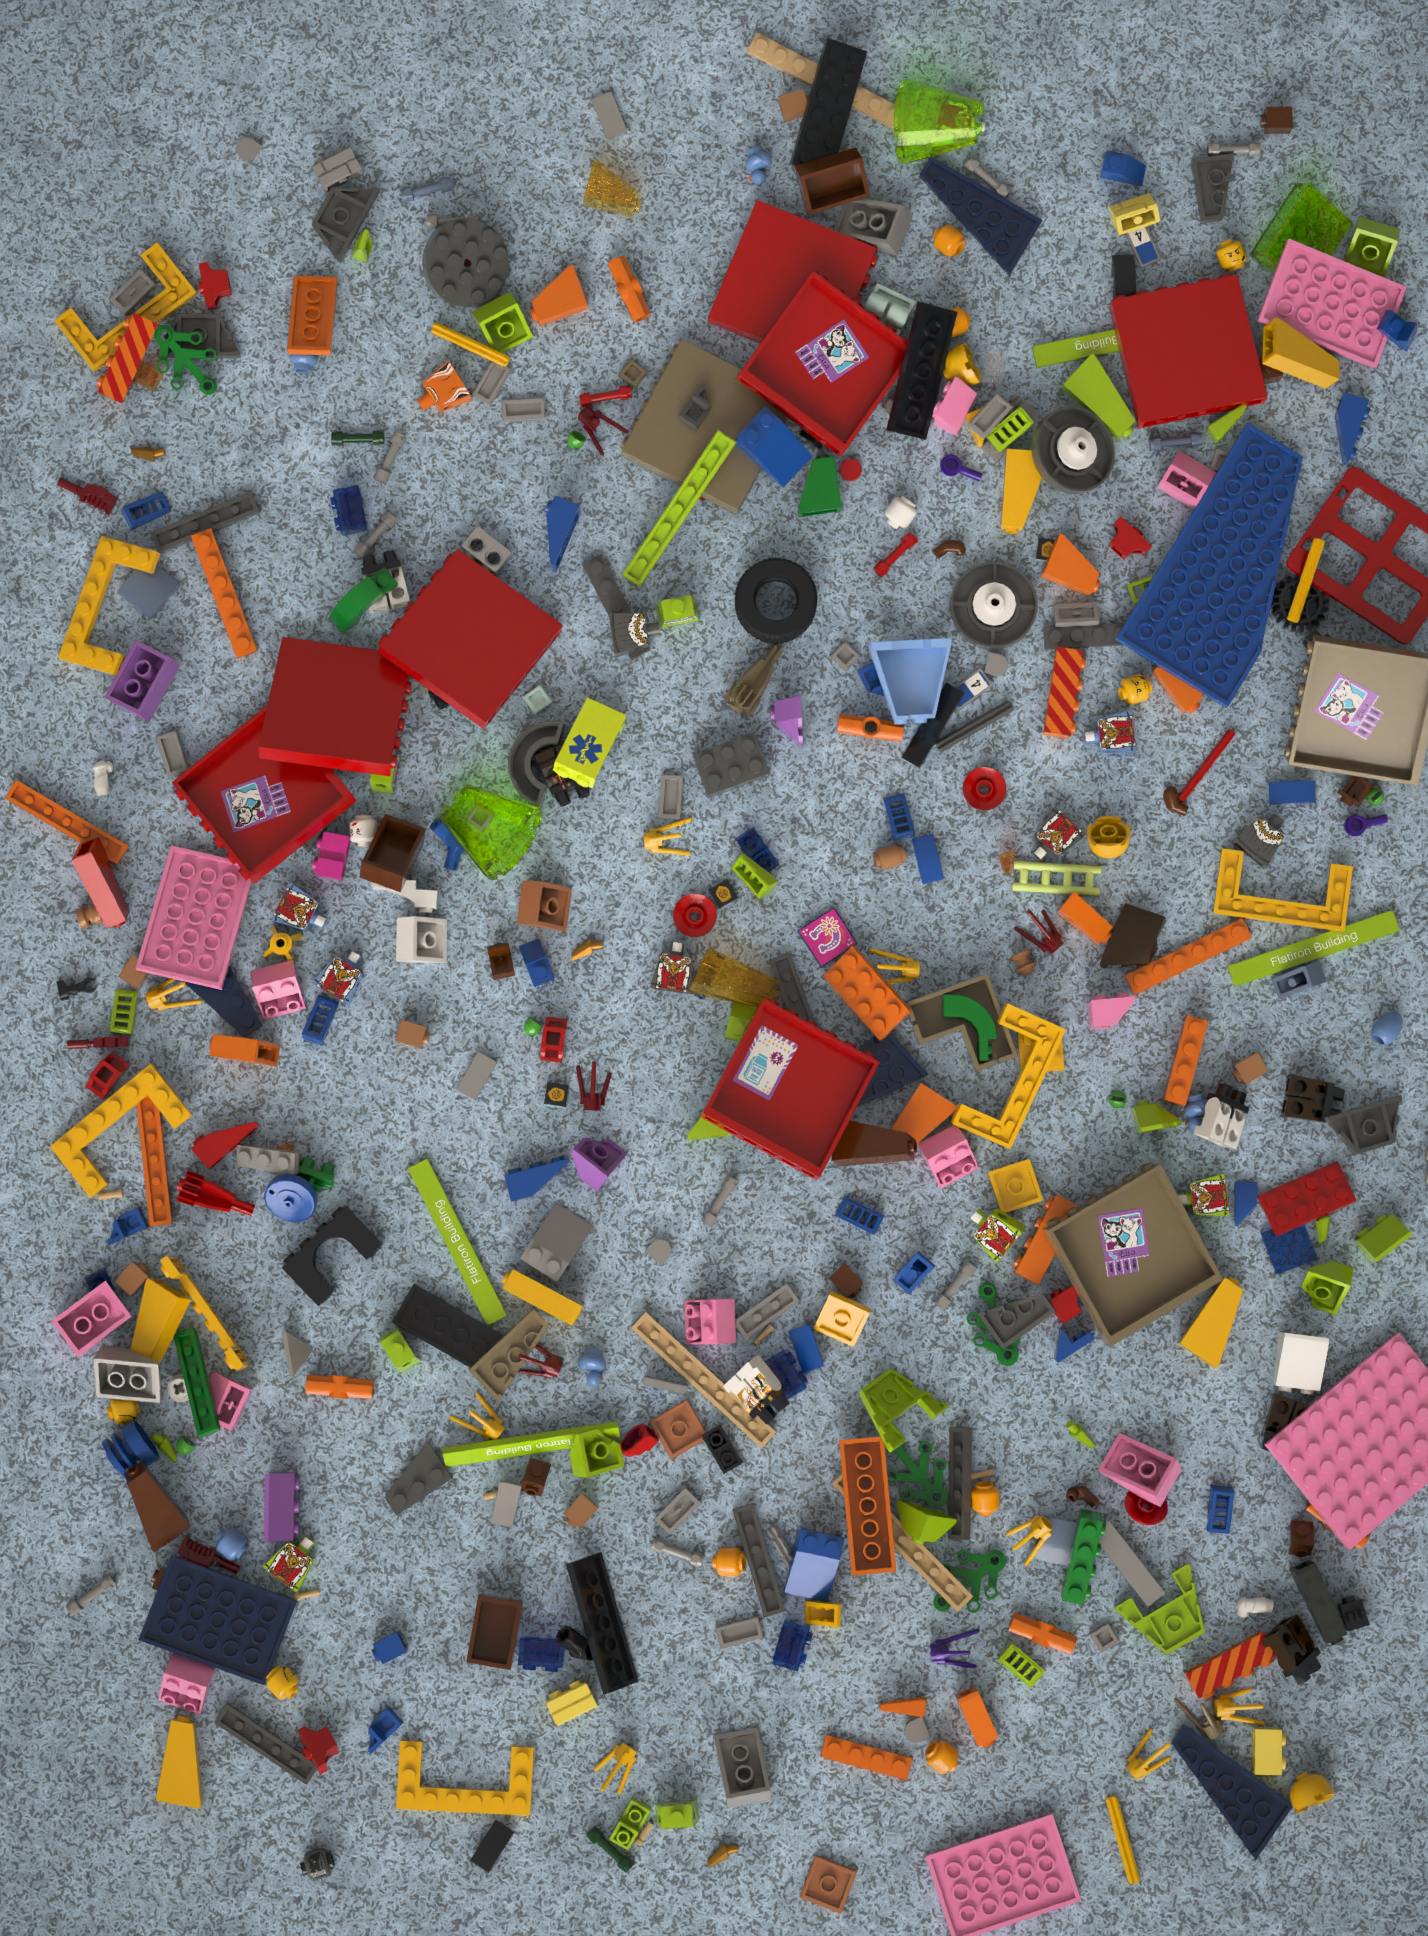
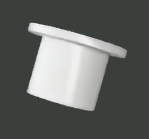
M183 1374L173 1376L167 1386L170 1398L176 1402L188 1401Z

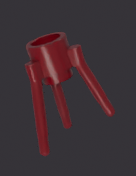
M586 407L578 415V419L584 425L583 428L588 432L601 456H604V452L594 435L597 431L596 428L600 424L599 419L604 420L625 434L629 433L626 428L603 415L600 410L594 411L591 407Z
M1027 910L1028 915L1045 935L1041 939L1043 944L1019 927H1014L1015 931L1037 945L1044 953L1048 950L1052 954L1064 944L1061 940L1062 936L1057 932L1045 910H1042L1041 913L1051 929L1050 932L1047 931L1031 910Z
M593 1061L590 1093L586 1092L585 1096L581 1068L577 1065L576 1071L581 1096L580 1104H584L583 1110L601 1111V1105L605 1106V1097L612 1074L610 1072L607 1074L599 1098L600 1093H595L596 1061Z
M536 1344L534 1348L550 1359L545 1358L543 1362L522 1354L518 1355L520 1359L542 1366V1371L519 1369L518 1373L542 1376L551 1379V1377L557 1378L563 1361L558 1360L559 1356L552 1354L539 1344Z

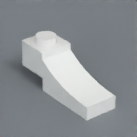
M406 880L401 892L372 882L373 889L390 891L409 899L414 903V907L419 909V913L432 914V910H438L439 892L435 890H418L417 881Z

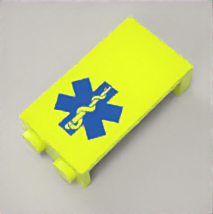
M587 697L555 760L553 771L563 778L575 780L583 787L593 788L596 777L619 731L623 729L627 715Z

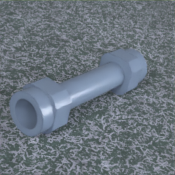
M450 176L439 178V182L413 189L410 186L400 189L403 202L414 201L413 197L442 190L443 193L452 190L453 186Z
M1201 432L1190 433L1189 436L1161 439L1158 436L1149 438L1150 451H1161L1163 447L1190 445V447L1201 446L1202 435Z

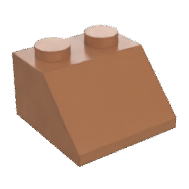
M522 881L517 924L534 928L566 931L572 888L542 881Z

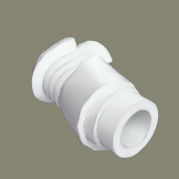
M101 760L92 767L95 777L94 789L97 797L110 794L107 773L113 771V765L110 761L105 762Z
M1243 1596L1237 1602V1614L1239 1617L1246 1618L1249 1616V1612L1272 1613L1274 1601L1273 1599L1265 1598V1596L1251 1599Z

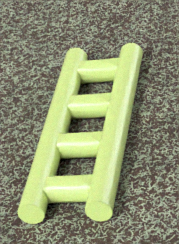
M1014 860L1013 869H1020L1019 882H1012V891L1072 894L1075 892L1078 895L1100 896V888L1093 887L1094 874L1101 875V866ZM1029 870L1042 871L1041 884L1028 883ZM1050 871L1064 872L1063 885L1050 884ZM1072 873L1085 874V887L1072 886Z

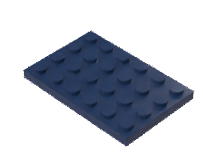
M171 1554L138 1640L265 1685L266 1677L270 1673L297 1600Z

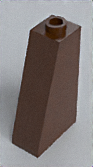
M849 1121L832 1153V1161L838 1166L914 1160V1153L917 1152V1142L906 1132Z
M143 1461L138 1465L131 1466L124 1474L151 1550L155 1553L191 1527L189 1520Z

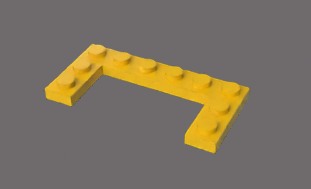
M155 243L140 256L166 289L134 313L159 324L195 297L197 292L161 246ZM69 308L54 320L94 372L106 364L109 355L114 356L117 348L113 347L118 335L123 336L126 330L123 327L124 320L99 340H96L72 308Z
M101 536L58 655L59 659L114 676L117 675L124 655L89 645L88 642L116 564L154 574L160 557L159 552Z
M1221 849L1213 914L1332 931H1345L1353 866L1331 863L1325 906L1239 895L1244 851Z
M1005 1003L997 1023L1034 1039L1031 1050L999 1119L959 1103L951 1123L1011 1149L1066 1029L1009 1003Z
M153 1063L144 1068L50 1146L90 1198L98 1194L109 1183L82 1149L148 1096L174 1129H177L193 1116Z
M168 1255L160 1260L162 1263L160 1269L167 1278L179 1279L182 1283L179 1285L182 1292L186 1296H191L194 1301L192 1306L198 1314L203 1313L207 1319L204 1322L211 1332L215 1331L219 1336L217 1342L225 1351L224 1354L227 1357L224 1360L230 1369L234 1368L236 1371L245 1370L252 1365L178 1258Z
M400 1740L396 1809L530 1816L534 1747L511 1746L509 1791L420 1786L423 1741Z

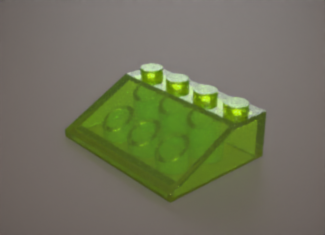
M1296 183L1250 255L1273 273L1287 239L1331 256L1353 222L1310 183Z

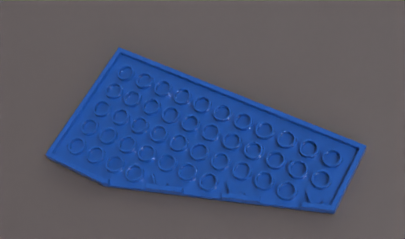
M1250 423L1245 425L1115 639L1225 708L1229 707L1262 651V642L1268 614L1271 609L1277 572L1303 456Z

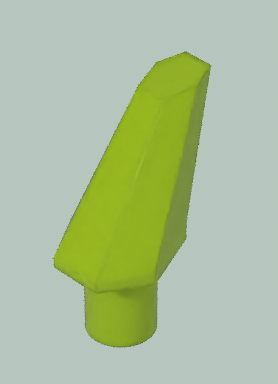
M1325 1215L1315 1222L1319 1244L1327 1241L1331 1221L1330 1216L1326 1217Z
M1072 1420L1066 1423L1065 1426L1070 1430V1435L1091 1449L1095 1447V1443L1080 1424H1075Z
M153 1432L149 1440L158 1444L157 1449L175 1463L178 1455L167 1434L160 1436Z

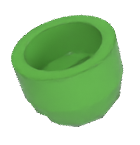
M571 431L567 438L568 446L575 450L580 449L586 441L585 436L577 431Z
M1372 788L1366 796V800L1370 805L1377 806L1383 802L1384 793L1379 788ZM1379 792L1380 795L1373 801L1371 798Z
M531 1017L524 1024V1031L531 1036L538 1034L543 1028Z
M1115 1091L1110 1094L1109 1104L1113 1108H1122L1126 1104L1127 1098L1123 1092ZM1113 1096L1124 1098L1123 1102L1112 1100Z
M183 1435L176 1443V1450L182 1455L191 1453L196 1447L191 1440Z

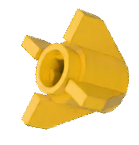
M273 925L270 927L273 933L270 940V948L263 953L264 958L266 959L276 953L278 956H286L288 961L293 960L295 965L296 963L291 952L294 949V942L303 938L302 933L289 936L286 933H279ZM280 940L285 942L283 947H278Z

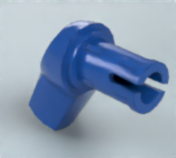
M436 819L429 827L447 846L448 853L443 868L457 871L461 854L466 851V844L447 823L441 819Z

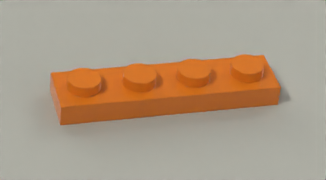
M827 1734L825 1735L820 1757L904 1780H907L912 1758Z

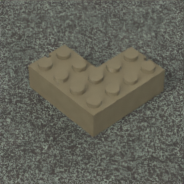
M988 973L906 1002L912 1009L907 1016L910 1023L915 1022L912 1030L918 1046L960 1031L974 1072L994 1066L995 1060L997 1064L1018 1057L1008 1028L997 1023L1002 1010ZM943 995L968 997L983 1006L991 1016L996 1028L997 1039L988 1040V1044H992V1057H988L987 1062H978V1038L975 1029L970 1023L957 1018H942Z

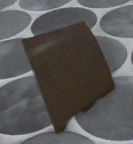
M1125 903L1111 932L1112 936L1107 942L1100 967L1107 968L1108 965H1121L1122 967L1149 965L1158 949L1157 938L1166 923V917Z

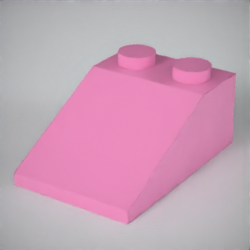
M104 1281L54 1318L52 1322L77 1357L102 1342L130 1319L132 1315L107 1281Z
M1119 1433L1098 1471L1140 1498L1161 1507L1181 1472V1467L1178 1459Z

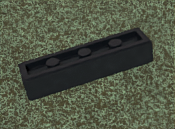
M948 683L944 685L940 693L935 718H927V723L920 725L901 758L918 768L922 767L965 695L963 691Z

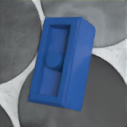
M810 1324L788 1331L802 1372L805 1373L823 1367L824 1364Z

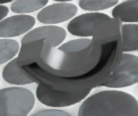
M544 721L524 730L513 743L509 753L508 770L515 790L524 801L538 809L542 808L547 787L533 776L531 771L534 755L542 749L560 745L565 728L564 722Z

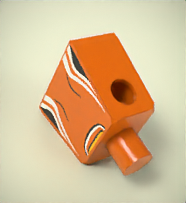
M448 361L423 382V387L427 393L418 398L417 402L423 411L435 405L438 412L441 413L472 399L455 369Z

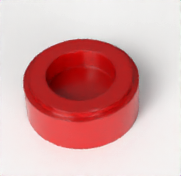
M847 459L841 464L840 475L844 480L853 482L861 475L862 468L858 461Z

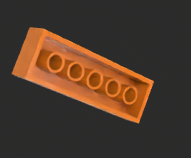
M881 1436L839 1440L851 1574L855 1576L896 1572L884 1442Z

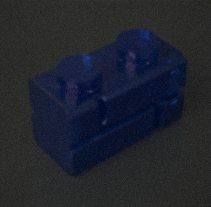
M359 486L334 489V496L330 497L332 510H337L338 517L334 518L336 531L340 530L342 536L368 531Z
M783 1349L764 1361L778 1378L781 1385L787 1388L783 1393L787 1399L807 1388L805 1383L808 1380L802 1370L797 1372L793 1364L797 1362L790 1351L786 1353Z
M784 1619L772 1660L773 1665L798 1671L799 1666L804 1667L807 1654H803L805 1645L810 1646L813 1635L812 1632H809L810 1626Z
M521 1636L518 1665H523V1670H536L537 1666L545 1667V1671L558 1672V1668H563L565 1648L558 1644L557 1639Z

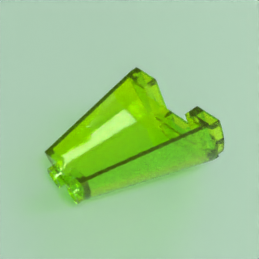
M903 79L901 81L904 85L898 87L894 108V137H897L896 140L899 142V146H896V152L900 164L912 163L978 143L979 136L982 135V123H978L979 116L984 114V103L981 100L912 79Z
M466 784L463 789L456 793L454 797L456 802L442 810L440 819L483 875L490 880H497V875H506L515 867L531 846L536 837L534 834L535 826L539 827L541 824L542 810L536 806ZM473 810H476V813L471 820L481 827L488 817L491 818L489 825L483 831L467 819Z

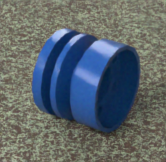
M135 1420L121 1428L124 1439L113 1433L111 1435L112 1441L108 1438L102 1441L108 1460L124 1478V1474L131 1466L138 1465L137 1461H143L146 1466H149L160 1458L155 1445L149 1440L150 1438L145 1430Z

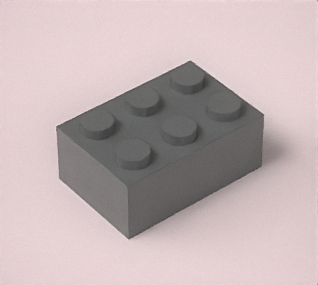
M755 732L693 754V760L707 798L769 777L770 774Z

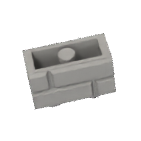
M340 147L334 151V155L328 158L321 157L312 166L313 172L325 193L329 192L331 187H339L363 174L362 168L351 147Z

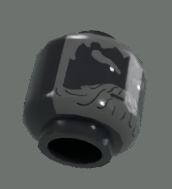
M324 1848L306 1852L304 1854V1861L300 1862L303 1875H308L310 1880L313 1881L330 1876L332 1869H335L331 1851L327 1852Z

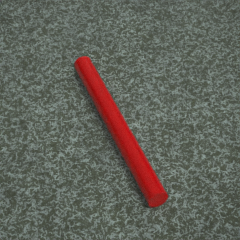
M1228 729L1177 796L1180 802L1184 803L1235 736L1233 731Z

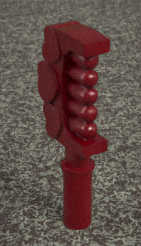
M61 477L57 482L58 486L74 493V495H79L80 502L89 503V505H93L95 508L98 507L99 510H103L107 515L111 514L117 502V498L102 486L86 484L85 488H82L80 485H76Z
M128 1037L93 1038L94 1041H89V1039L67 1040V1049L130 1047V1038Z
M189 1536L184 1538L178 1550V1554L182 1558H187L188 1561L205 1567H210L211 1563H214L237 1574L240 1568L239 1565L216 1555L217 1551L215 1548L212 1550V1548L203 1546L201 1543L198 1544L197 1541L193 1542Z

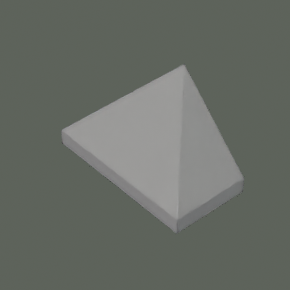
M289 1331L282 1332L289 1376L297 1374L311 1354L312 1348Z

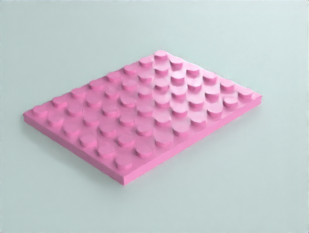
M1395 1333L1264 1444L1347 1550L1352 1549L1428 1483V1369L1400 1333Z

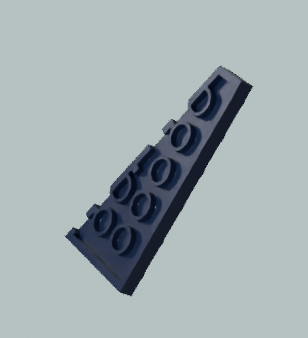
M930 156L919 177L1010 277L1042 223V219Z
M230 966L228 967L222 990L185 982L188 987L243 1037L263 1026Z
M891 1033L880 1041L874 1035L858 1049L863 1053L867 1051L873 1054L880 1063L857 1107L929 1075Z
M1183 1724L1171 1741L1172 1745L1256 1860L1293 1808L1292 1803Z

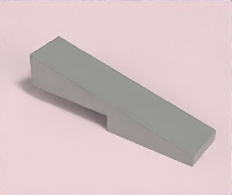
M1107 1521L1105 1534L1100 1536L1098 1543L1101 1544V1548L1142 1601L1149 1607L1162 1597L1165 1592L1111 1522Z

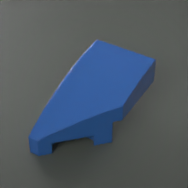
M874 663L857 670L867 691L885 697Z
M1257 1182L1234 1183V1226H1238L1257 1206Z
M137 1207L114 1220V1227L107 1243L112 1245L149 1227L141 1207Z
M389 1706L371 1722L369 1727L370 1746L368 1747V1752L370 1754L404 1723Z

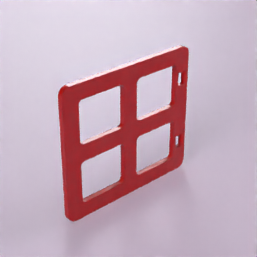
M1349 468L1287 558L1286 565L1288 569L1301 577L1309 551L1302 548L1307 539L1313 542L1314 538L1321 539L1324 533L1329 532L1365 556L1366 562L1349 587H1344L1317 568L1311 583L1313 586L1402 645L1409 644L1428 617V578L1392 554V549L1409 524L1415 525L1428 534V515L1359 468ZM1342 487L1348 491L1343 500L1337 497ZM1355 488L1361 489L1396 514V517L1379 542L1372 541L1338 518V512ZM1379 569L1386 570L1420 593V599L1402 624L1396 622L1362 598V594Z

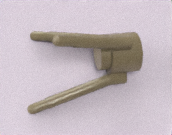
M1213 1695V1696L1209 1697V1699H1210L1211 1706H1212V1709H1213V1712H1214V1715H1215V1710H1214V1700H1215V1699H1214V1695ZM1177 1698L1174 1699V1702L1198 1727L1202 1735L1207 1734L1211 1740L1225 1732L1221 1717L1211 1716L1204 1703H1201L1200 1706L1207 1719L1202 1722V1725Z

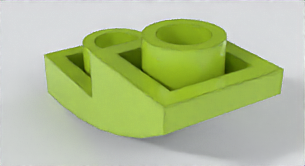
M632 1797L609 1840L628 1851L652 1808Z

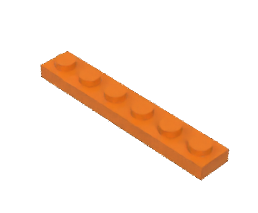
M210 528L191 535L237 659L257 652L254 639L212 529Z
M15 780L5 797L6 800L79 843L99 837L108 860L119 865L129 848L125 843L18 780Z
M1243 918L1124 977L1133 995H1136L1251 939L1252 936Z
M147 1096L136 1106L150 1227L173 1224L161 1112Z

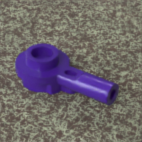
M946 455L940 462V469L947 476H955L959 473L976 481H980L982 473L963 466L962 461L955 455Z
M1386 814L1366 819L1359 815H1351L1345 820L1344 829L1346 833L1353 837L1359 836L1367 827L1387 823L1388 818Z

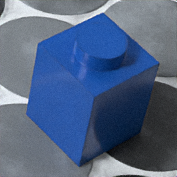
M399 1631L373 1644L374 1649H372L376 1661H381L382 1665L408 1651Z

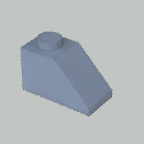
M1320 961L1271 979L1278 999L1327 982Z

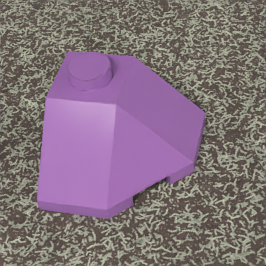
M801 696L774 701V707L770 708V720H775V726L798 746H803Z
M582 1138L571 1151L579 1178L596 1192L628 1154L610 1139H602L600 1142L592 1141L591 1138Z

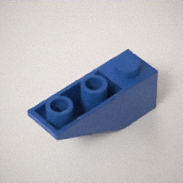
M1344 392L1341 396L1334 416L1342 463L1344 465L1349 460L1353 461L1357 448L1354 447L1356 440H1360L1364 429L1360 427L1362 420H1366L1370 412V408L1367 407L1369 400Z
M563 1156L552 1158L551 1163L543 1165L542 1162L530 1164V1169L522 1171L521 1167L508 1170L509 1174L504 1177L511 1202L534 1196L570 1163L569 1159H564Z

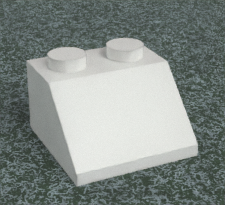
M418 916L397 918L396 962L447 963V919Z

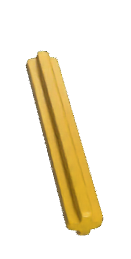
M435 322L431 329L433 334L501 366L506 367L510 361L508 355L440 323Z
M1313 539L1287 620L1297 623L1300 619L1325 541L1322 539Z
M1112 1795L1105 1799L1128 1882L1129 1884H1135L1140 1882V1876L1118 1797Z

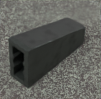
M1307 1560L1290 1568L1289 1571L1323 1641L1327 1644L1331 1643V1645L1343 1641V1636L1347 1635V1632L1316 1563Z

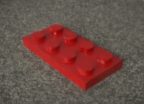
M1338 1161L1257 1195L1258 1202L1275 1237L1357 1201Z

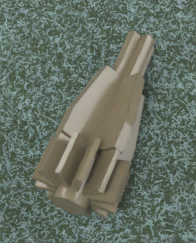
M773 644L763 659L759 658L743 673L738 683L734 682L724 698L727 700V704H731V709L737 713L743 712L746 716L752 715L761 701L760 698L775 669L773 665L782 654V648Z

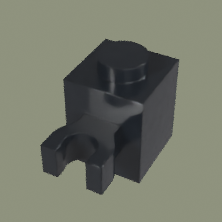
M1354 1595L1342 1598V1602L1337 1604L1345 1630L1351 1631L1370 1625L1361 1598H1355Z

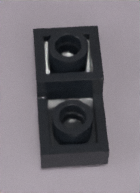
M1133 254L1112 255L1111 277L1114 278L1113 298L1118 295L1132 296L1136 293V271Z
M721 1425L702 1435L723 1474L743 1463Z
M495 1820L470 1861L487 1873H490L500 1858L502 1851L513 1837L514 1831Z

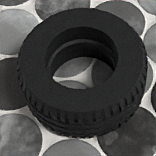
M768 558L753 564L743 573L735 591V611L741 626L752 637L765 643L782 644L798 638L799 635H802L809 628L817 609V590L811 575L809 576V573L801 565L785 558ZM782 582L793 589L797 603L789 617L781 620H772L759 613L755 598L758 590L764 584Z

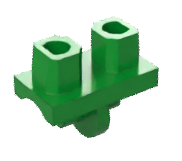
M303 1157L296 1176L308 1181L315 1191L321 1192L322 1187L333 1189L334 1165L323 1163L321 1171L313 1169L315 1160Z

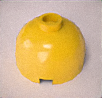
M966 343L955 346L947 353L943 374L947 381L952 380L953 382L954 378L957 377L971 387L980 383L982 378L978 366H975L972 359L974 356Z
M1103 816L1097 818L1096 822L1092 825L1091 823L1088 825L1087 841L1089 848L1095 855L1107 859L1116 858L1122 855L1129 847L1131 830L1127 822L1126 824L1121 822V818Z
M1304 1772L1296 1777L1297 1782L1291 1786L1290 1800L1295 1812L1301 1813L1308 1810L1306 1806L1312 1807L1328 1801L1334 1797L1336 1792L1329 1780L1323 1775H1309L1308 1772Z

